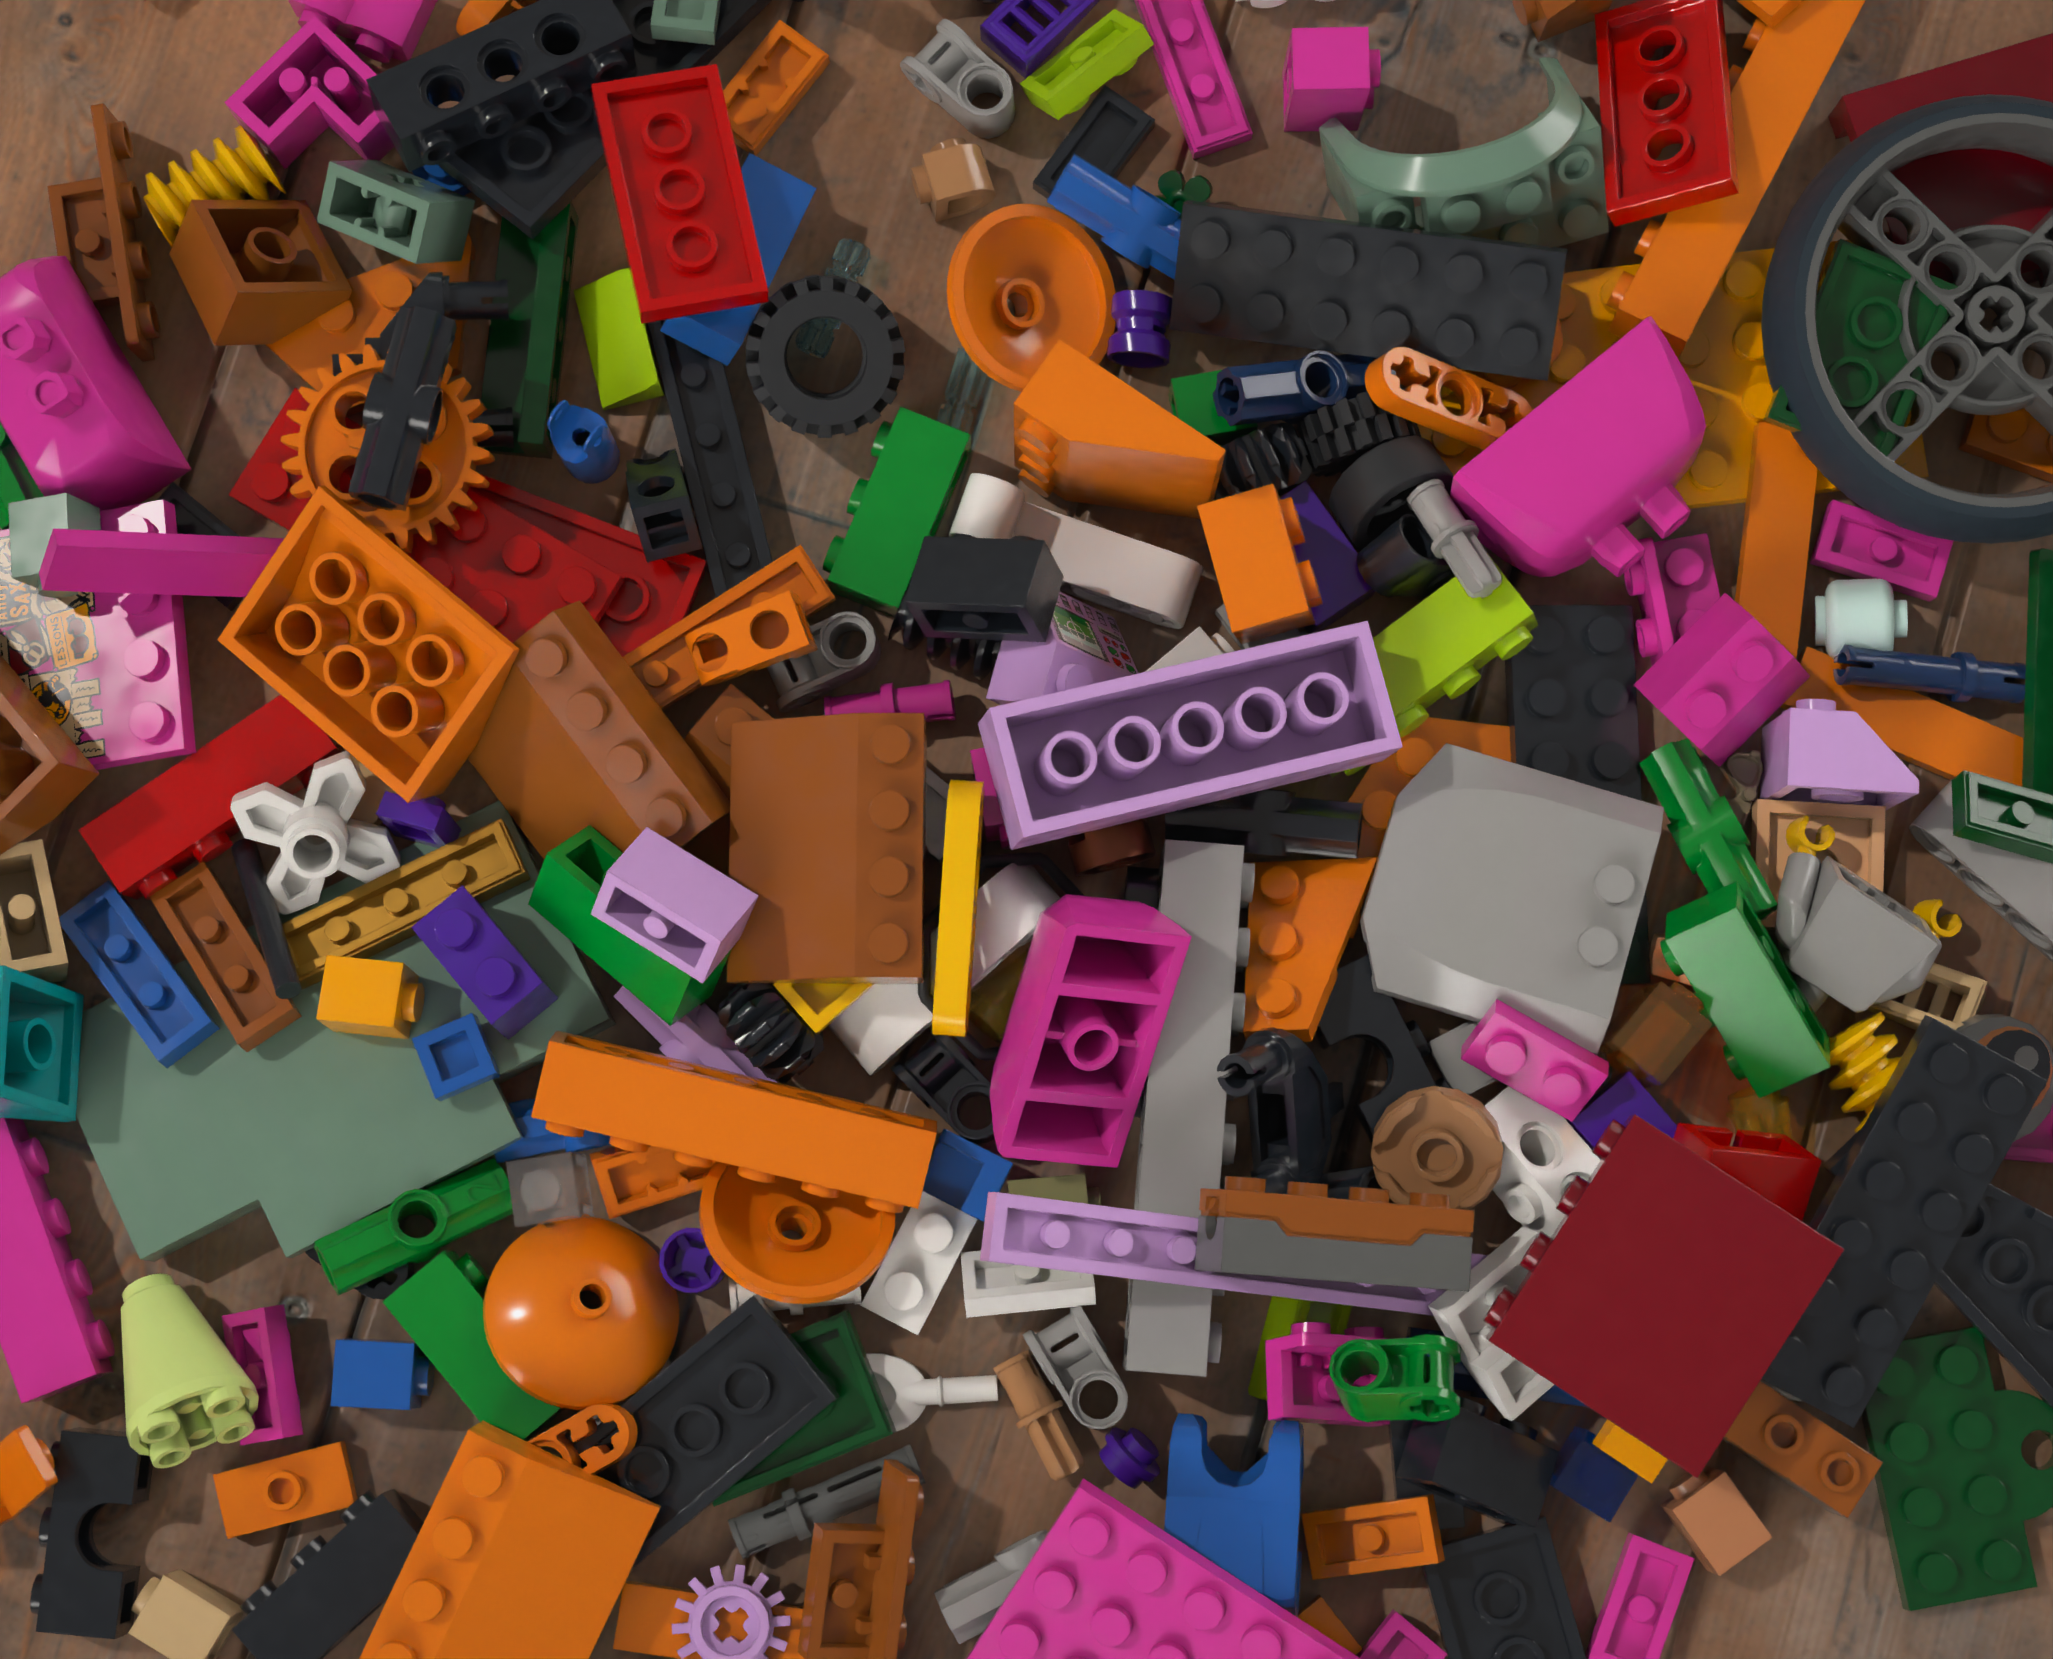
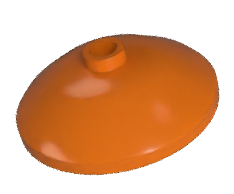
M1014 204L1002 207L983 216L965 232L955 248L949 265L947 303L950 318L960 343L972 361L984 373L998 383L1022 392L1058 339H1061L1098 365L1108 350V340L1114 334L1116 321L1111 316L1112 296L1116 293L1113 278L1097 244L1074 220L1046 206ZM1007 298L1011 300L1015 306V317L1009 311L1007 305Z
M715 1161L709 1170L703 1185L699 1206V1221L705 1244L716 1263L730 1278L757 1295L793 1304H811L833 1300L846 1295L865 1283L880 1267L887 1255L895 1229V1213L867 1206L865 1204L866 1196L840 1191L838 1198L821 1197L802 1190V1181L777 1176L774 1183L758 1182L738 1175V1166ZM787 1230L796 1231L802 1236V1239H788L783 1236L782 1232Z
M590 1216L562 1217L544 1222L547 1224L541 1223L522 1234L506 1249L488 1280L483 1302V1321L492 1354L505 1374L518 1387L547 1404L565 1409L584 1410L593 1405L623 1402L635 1395L656 1377L672 1352L679 1326V1302L676 1289L663 1278L659 1267L660 1256L639 1235L622 1225ZM583 1291L596 1293L600 1298L601 1307L597 1309L585 1307L580 1301V1293Z

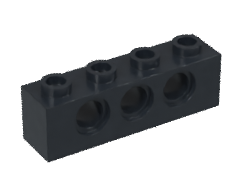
M540 0L366 79L375 113L406 168L411 172L424 165L440 164L449 159L456 150L482 138L491 139L507 132L513 124L538 112L557 110L566 104L571 97L592 88L591 84L619 80L627 71L636 68L632 33L612 0ZM561 49L574 50L565 55L552 54ZM504 75L517 76L510 81H496L497 78ZM448 101L459 102L457 105L450 108L438 107L442 103Z

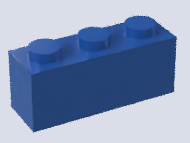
M749 152L741 166V172L767 287L769 288L817 188ZM761 303L666 319L660 331L728 366L742 345Z

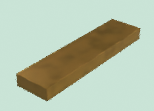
M502 818L283 923L282 926L302 990L323 980L327 955L367 959L416 935L411 927L462 885L479 903H482L530 880L531 878L510 831Z

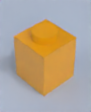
M327 955L316 1020L334 1032L409 1039L411 1023L418 1022L423 1012L424 986L422 983H418L419 976L401 962Z

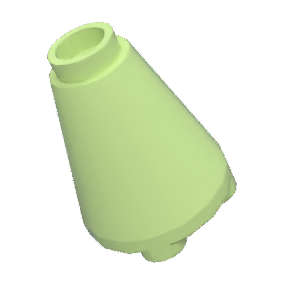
M162 1273L148 1275L129 1284L122 1293L124 1304L121 1307L126 1436L130 1447L140 1455L150 1456L155 1468H169L184 1462L190 1457L193 1450L206 1447L216 1441L222 1444L237 1442L251 1434L255 1429L252 1415L258 1409L259 1399L255 1385L180 1285H176L170 1275Z

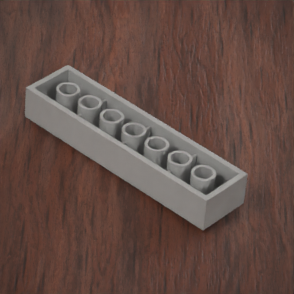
M1165 840L1160 855L1157 910L1178 924L1192 938L1144 1084L1134 1210L1198 1218L1201 1215V1210H1199L1200 1189H1220L1221 1165L1229 1166V1164L1234 1162L1236 1124H1226L1224 1122L1226 1100L1234 1101V1098L1238 1097L1229 1095L1218 1082V1077L1231 1072L1232 1068L1221 1072L1217 1071V1066L1221 1059L1230 1053L1231 1036L1238 1037L1239 1032H1243L1246 995L1245 993L1234 992L1235 972L1243 973L1244 967L1248 965L1250 928L1239 927L1240 909L1248 908V902H1252L1255 864L1243 863L1244 846ZM1129 1279L1122 1367L1128 1371L1206 1377L1207 1362L1219 1363L1222 1340V1323L1210 1321L1212 1296H1224L1225 1290Z

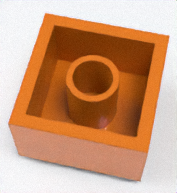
M1270 484L1198 505V512L1231 630L1239 642L1245 644L1315 624L1311 608L1323 605L1310 560L1298 562L1294 546L1306 543L1292 497L1281 500L1274 484Z

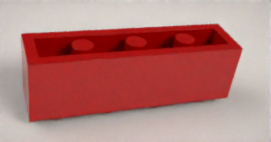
M280 694L198 749L196 753H192L81 827L78 831L119 893L136 900L142 896L146 900H150L151 895L178 878L176 873L195 860H198L199 863L203 861L207 863L223 854L232 846L233 842L230 837L240 831L230 809L232 798L235 794L265 782L292 795L303 788L307 791L314 763L345 750Z

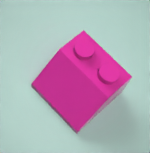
M1724 593L1634 686L1705 755L1720 767L1810 675L1762 624L1729 595Z

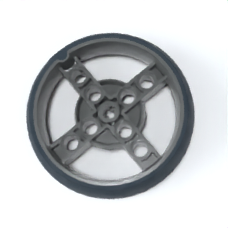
M1987 94L1962 96L1923 105L1898 114L1874 126L1846 145L1825 164L1808 184L1784 224L1768 268L1762 302L1761 329L1763 352L1773 393L1782 385L1788 398L1786 409L1795 413L1801 425L1802 431L1791 432L1809 460L1827 480L1852 501L1874 515L1899 527L1931 537L1970 543L2018 542L2053 534V483L2009 494L1972 493L1930 482L1907 471L1894 462L1947 407L1976 415L2005 414L2024 408L2053 436V208L2030 232L2017 227L1991 224L1972 225L1951 231L1892 174L1895 170L1920 158L1964 149H1992L2017 153L2053 167L2052 102L2014 95ZM1885 217L1896 218L1903 223L1908 235L1906 244H1894L1887 239L1882 228ZM1837 229L1853 244L1894 260L1912 276L1910 280L1904 281L1897 305L1903 317V327L1899 340L1908 362L1852 420L1841 406L1830 385L1821 358L1816 327V299L1820 273L1828 247ZM2022 260L2032 261L2042 270L2043 284L2041 288L2032 287L2024 281L2020 271ZM1931 261L1942 262L1948 266L1953 275V284L1958 287L1947 290L1936 286L1929 275ZM1914 286L1920 289L1936 306L1941 304L1949 313L1946 324L1918 352H1916L1913 345L1908 322L1909 303ZM1987 308L1994 310L1997 315L1992 322L1993 328L1989 331L1985 330L1979 323L1984 318V310ZM2026 349L2035 351L2044 360L2045 373L2042 379L2033 378L2023 368L2022 357ZM1934 350L1946 353L1953 360L1955 374L1951 381L1941 379L1932 370L1931 356ZM1917 366L1921 368L1922 375L1924 376L1922 383L1910 377L1911 372ZM1908 389L1914 391L1917 395L1910 410V423L1907 427H1902L1891 422L1887 416L1886 403L1892 393ZM1870 415L1873 416L1875 423L1882 432H1890L1899 438L1895 448L1887 456L1873 446L1858 429Z

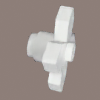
M343 751L314 763L304 800L268 782L239 792L232 798L230 809L244 838L277 846L281 849L267 876L266 884L280 913L284 915L318 903L325 877L332 875L337 870L364 883H368L400 867L401 856L387 827L350 818L366 790V780L355 757L348 751Z

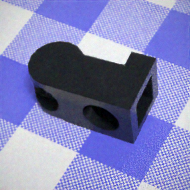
M676 448L667 450L659 457L648 460L638 458L626 460L627 471L625 474L631 511L646 561L651 562L703 549Z

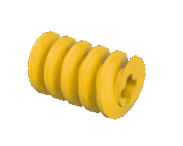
M241 125L234 128L237 148L232 149L219 137L212 140L215 154L214 160L210 161L197 149L190 151L193 171L188 173L174 160L167 163L170 183H163L152 172L145 175L148 194L143 197L144 201L171 247L191 200H246V193L255 200H269L267 182L269 181L284 194L286 193L258 140Z
M1882 1011L1829 1037L1830 1066L1838 1065L1841 1070L1828 1086L1831 1090L1852 1088L1854 1093L1841 1107L1844 1113L1864 1110L1867 1114L1864 1120L1855 1128V1133L1864 1126L1901 1057L1888 1059L1886 1057L1898 1043L1895 1034L1878 1036L1873 1034L1885 1020Z

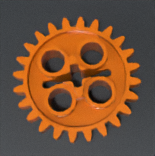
M370 344L364 345L362 364L356 365L344 352L340 353L339 363L342 372L334 376L328 370L318 367L316 371L324 386L319 392L301 386L298 391L310 405L306 411L288 410L286 413L289 418L301 426L299 433L281 436L282 443L298 451V456L283 462L282 468L290 474L303 475V478L289 489L291 494L298 499L309 498L313 496L319 486H326L389 540L395 538L400 549L405 553H412L413 534L420 533L431 545L437 544V534L434 526L439 522H443L454 531L460 529L453 511L459 506L475 512L478 507L466 494L469 487L488 488L490 484L475 471L476 465L489 464L495 460V456L490 451L477 445L478 442L494 435L492 428L488 424L472 422L486 410L484 404L479 399L462 402L472 386L464 377L447 384L453 369L447 364L440 386L443 389V402L438 426L430 445L424 444L417 468L430 470L432 482L429 490L418 498H409L406 511H389L369 506L365 502L352 498L349 493H342L340 489L341 475L346 468L356 463L366 431L363 427L360 429L347 428L345 417L348 409L353 404L359 401H366L371 381L376 372L382 373L385 360L380 359L378 353Z

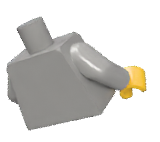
M1806 815L1791 822L1786 829L1785 837L1787 845L1794 853L1788 856L1779 889L1775 936L1778 940L1777 946L1785 961V965L1796 973L1794 978L1813 1011L1816 1013L1829 996L1854 1012L1859 1013L1865 1011L1873 1003L1880 1004L1919 989L1942 948L1939 938L1954 936L1961 930L1962 921L1958 914L1944 915L1937 924L1936 914L1943 905L1942 899L1921 901L1911 911L1828 855L1821 863L1816 857L1817 852L1826 850L1832 845L1835 840L1833 828L1829 824L1821 826L1816 833L1815 843L1813 844L1807 839L1805 834L1809 816Z

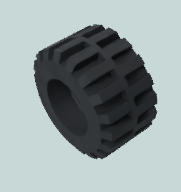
M811 275L794 282L791 281L780 287L775 294L768 297V302L760 306V310L748 331L746 368L753 392L759 403L761 402L769 415L779 423L780 421L791 427L792 431L803 435L810 433L817 435L818 438H832V435L845 433L846 436L858 432L857 428L868 422L872 424L881 416L880 413L887 404H892L897 395L896 390L899 382L903 380L905 346L898 323L892 312L870 289L841 276ZM817 318H832L845 323L856 333L862 347V364L857 376L848 386L833 393H817L803 387L791 374L787 362V349L793 334L803 324Z

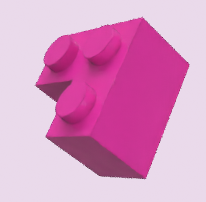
M315 15L224 102L237 122L254 136L261 147L284 169L328 127H331L364 160L380 161L394 147L375 113L366 79L377 74Z

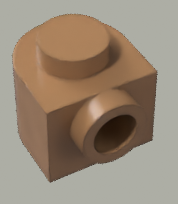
M952 138L936 144L929 153L922 154V165L910 168L912 185L918 203L920 205L930 203L935 222L976 211L989 204L996 196L981 147L977 144H966V140L963 138Z

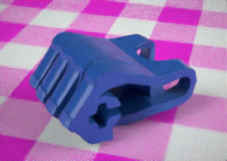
M1178 1413L1170 1440L1164 1524L1165 1532L1296 1617H1298L1302 1565V1552L1298 1551L1301 1487L1304 1474L1303 1424L1299 1421H1276L1273 1426V1434L1269 1439L1268 1453L1248 1471L1230 1470L1208 1446L1207 1422L1203 1416Z

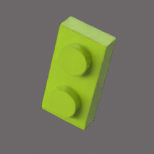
M1113 9L1023 80L1020 86L1031 104L1059 120L1064 115L1081 109L1088 102L1090 95L1112 77L1122 75L1136 64L1138 57L1153 46L1154 43L1143 24Z

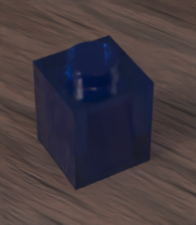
M1575 1426L1559 1451L1549 1487L1594 1516L1610 1523L1639 1475L1592 1444L1597 1435L1587 1429Z

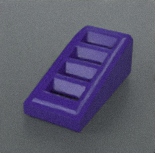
M1005 0L980 25V39L1026 79L1100 0H1060L1068 7L1062 13L1046 0ZM1030 5L1051 22L1046 28H1043L1025 12ZM1015 21L1035 37L1029 44L1010 29Z

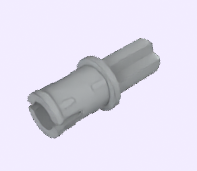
M1429 480L1416 487L1407 497V505L1414 511L1433 540L1431 550L1435 557L1445 559L1469 597H1481L1483 599L1491 595L1493 590L1501 585L1502 576L1477 538L1479 529L1476 523L1464 519L1447 493L1442 480Z

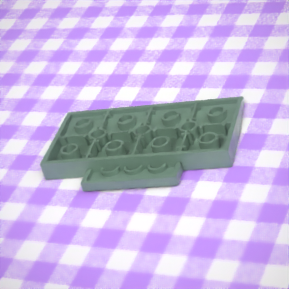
M499 800L457 821L456 823L462 829L458 839L500 818L507 825L531 879L480 904L558 997L554 1003L509 1040L490 1024L417 934L367 958L404 963L419 976L418 983H422L424 986V1007L420 1020L411 1023L409 1039L334 1032L316 1020L322 981H319L301 990L297 996L291 998L302 1017L249 1052H246L235 1041L187 959L174 966L220 1029L168 1069L158 1062L112 997L83 1012L76 1116L140 1260L155 1262L260 1207L263 1208L286 1258H294L314 1248V1241L391 1206L395 1198L405 1191L413 1189L426 1190L524 1138L499 1084L544 1062L548 1042L557 1030L591 1038L616 1025L579 948L528 905L540 870L516 822ZM416 842L398 851L401 856L400 867L438 848ZM349 876L323 889L318 903L287 915L278 912L281 923L283 924L366 883ZM255 925L249 927V930L261 948ZM474 1013L478 1016L501 1076L448 1099L439 1101L434 1097L412 1038Z

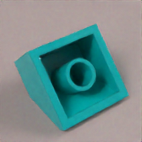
M4 965L0 966V1118L60 1122L76 1121L84 995Z

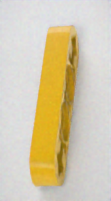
M951 779L949 783L933 1001V1035L966 1037L968 1031L985 793L984 782Z

